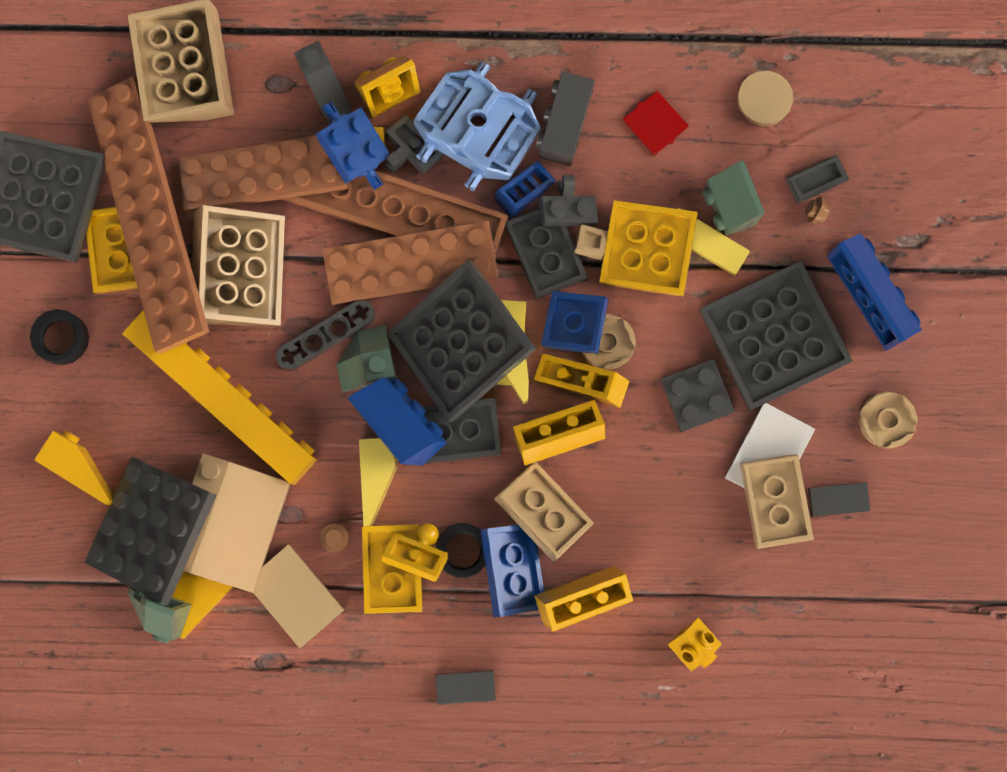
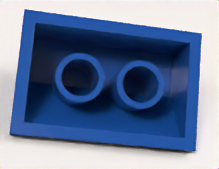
M383 377L353 393L348 398L400 464L423 466L447 443L441 436L443 434L442 429L435 422H430L425 417L424 413L426 411L423 406L416 400H411L406 394L408 392L407 387L399 379Z

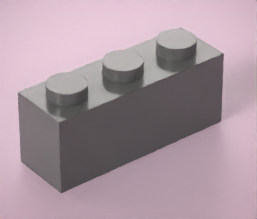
M563 71L560 80L555 79L551 91V96L555 97L553 106L547 105L543 120L548 123L546 131H540L536 148H540V158L572 166L595 80Z

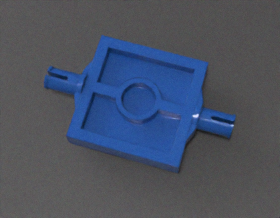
M332 101L322 106L331 122L325 129L315 134L345 184L355 178L365 176L373 190L383 185L375 169L380 162L387 159L390 153L363 109L360 107L350 114L340 116Z

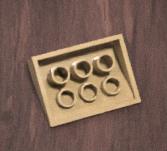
M198 0L128 15L144 122L203 121L234 115L218 10L210 0Z
M202 205L194 211L191 268L207 324L281 326L285 216Z
M202 454L192 484L217 496L184 571L254 593L291 484L267 474Z

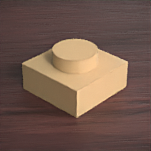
M581 224L578 230L574 253L601 260L605 251L608 231Z

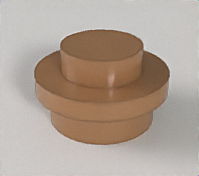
M823 197L811 200L805 211L807 221L811 224H822L830 212V204Z
M329 524L321 531L320 543L329 552H340L349 542V534L345 527L340 524Z

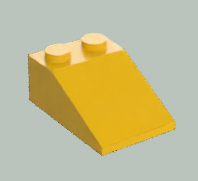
M403 55L397 59L396 57L389 58L382 64V67L373 72L371 70L366 71L358 76V80L354 81L356 90L372 119L421 93L415 64L412 59Z

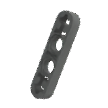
M365 300L355 301L281 346L276 353L277 363L288 371L300 368L369 326L375 319L373 306ZM359 307H362L364 310L369 309L370 311L366 313L368 317L366 320H362L361 317L353 320V323L356 325L351 328L350 322L344 317L348 313L350 318L355 317L358 314L357 309ZM335 321L345 323L346 330L342 335L335 336L331 333L330 327ZM317 335L321 338L322 344L319 349L310 350L307 348L306 341L310 336ZM299 343L308 354L306 357H303V354L300 352L294 356L295 362L293 364H290L288 361L283 362L286 358V351H290L293 354L300 350L296 346Z

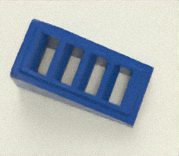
M536 161L498 189L494 201L512 219L549 189L556 180L539 161ZM533 173L543 182L541 185L531 176ZM525 180L534 189L533 191L523 183ZM517 188L525 197L522 198L514 189Z

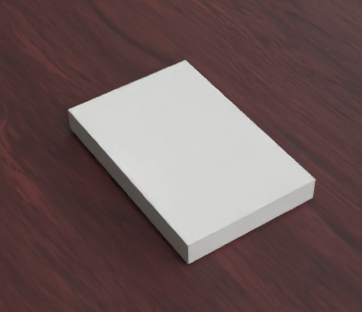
M767 403L763 404L724 478L744 488L740 468L741 463L798 454L800 460L815 429Z

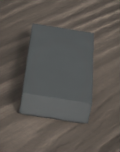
M837 155L785 179L797 205L849 180Z
M867 482L808 488L811 517L871 511Z
M494 670L436 674L437 705L496 701Z

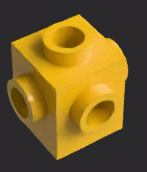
M697 618L681 629L668 646L687 668L693 671L700 665L703 668L710 665L717 658L714 653L721 646V643L705 624Z

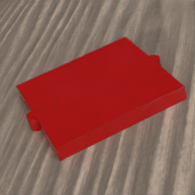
M658 91L653 93L643 103L638 102L637 108L622 120L653 156L668 144H674L675 138L689 127Z

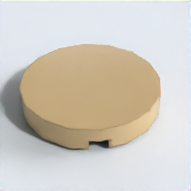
M758 71L749 75L741 84L737 94V106L740 113L742 112L746 117L745 119L751 124L760 127L773 126L783 120L790 112L793 103V91L788 81L780 74L772 71Z
M606 314L598 354L583 352L581 354L591 366L606 370L619 369L629 361L634 353L636 345L634 331L624 319Z
M885 391L873 395L864 402L859 411L858 423L861 433L870 443L880 448L890 449L901 446L912 438L918 417L914 406L906 397L901 394Z

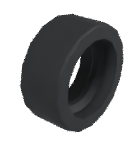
M55 309L43 313L35 320L31 327L30 342L33 350L39 357L53 364L65 365L73 363L82 357L88 347L89 334L86 325L80 318L68 311ZM65 321L71 324L75 330V342L68 351L60 354L53 353L44 344L45 332L54 322Z
M457 523L449 526L440 534L436 543V549L446 552L449 540L457 534L463 533L473 536L480 546V555L477 561L469 567L461 568L447 560L443 567L447 574L456 578H468L478 574L486 566L481 530L469 523Z

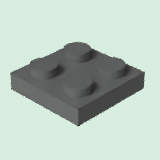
M714 359L660 380L681 433L735 412Z

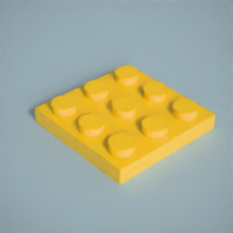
M614 200L600 284L684 297L698 212Z

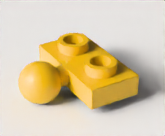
M424 523L416 531L417 541L394 533L382 555V562L436 582L448 560V553L431 547V545L437 542L439 532L433 524Z

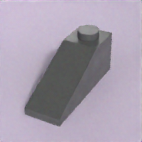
M317 41L294 52L327 123L329 124L331 121L324 109H322V106L332 101L340 116L352 113V108L320 42Z

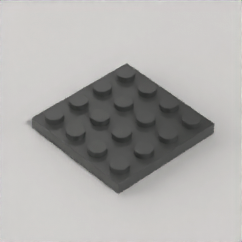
M0 131V245L78 263L105 170V154Z
M466 260L387 333L447 422L455 421L536 350L471 260Z
M802 261L698 310L749 411L853 362Z
M131 457L113 497V504L108 508L84 563L159 603L169 605L217 495Z

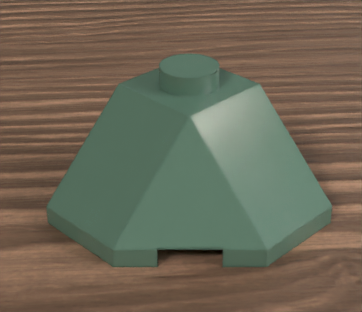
M386 325L358 331L336 364L342 392L365 388L383 377L397 379Z
M129 587L128 595L144 631L152 633L153 639L164 643H169V641L181 637L192 604L173 597L169 605L162 604Z

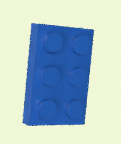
M519 525L481 530L493 618L539 610L534 595L544 592L537 544Z

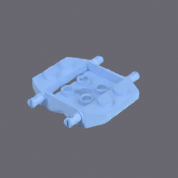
M483 61L480 62L475 72L471 69L447 72L414 119V125L425 143L416 157L426 163L433 151L438 150L472 170V174L464 184L467 189L470 187L471 191L475 190L483 178L509 180L541 130L531 108L537 93L535 91L532 93V89H528L523 98L520 99L511 93L499 91L488 79L484 78L490 70V66L487 63L485 65ZM511 115L516 116L490 156H485ZM475 116H480L486 123L482 126H475L470 120Z

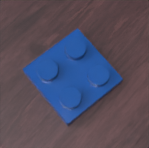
M552 291L541 345L544 348L598 354L609 301L607 297Z

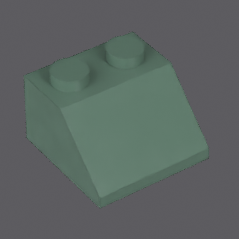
M744 160L709 178L704 186L705 189L702 190L706 204L708 206L711 205L715 213L713 222L717 231H722L726 237L755 227L765 213Z

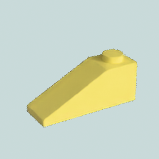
M380 438L359 439L363 526H373L397 470L398 460Z

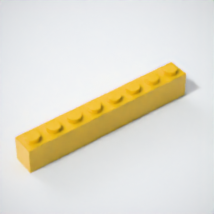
M144 310L122 333L290 484L296 485L317 461L312 455L315 450L304 440L298 443L291 437L294 433L292 429L282 421L279 424L275 423L270 418L273 413L261 402L256 406L249 399L252 394L241 384L235 387L228 380L231 375L219 365L216 368L212 367L207 362L210 357L199 347L193 350L186 342L162 354L155 352Z

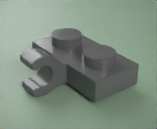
M407 115L385 132V137L397 148L396 151L387 157L388 162L385 164L392 173L396 172L408 159L423 175L443 159L444 154L438 150L433 151L426 163L416 157L425 143L414 123Z
M563 175L562 180H558L559 196H542L539 199L542 226H581V224L595 226L598 223L595 196H574V175Z

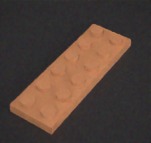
M316 136L180 157L183 211L187 214L194 213L202 205L227 208L348 189V183L345 184Z
M489 221L322 249L332 305L437 288L466 260L473 261L485 279L498 277Z

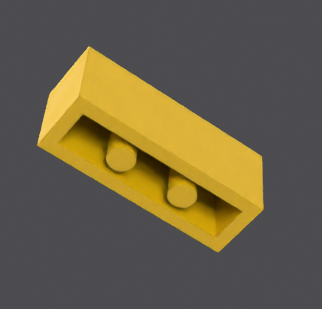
M595 400L513 427L515 441L524 466L605 439V423Z
M615 566L534 595L542 622L552 632L633 601L626 574Z

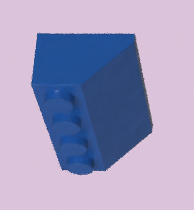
M861 233L839 243L826 257L884 350L887 351L922 330L919 326L921 322L917 314L913 310H909L904 302L905 295L898 286H894L890 280V272L883 262L878 261L874 254L875 248L868 238H864Z

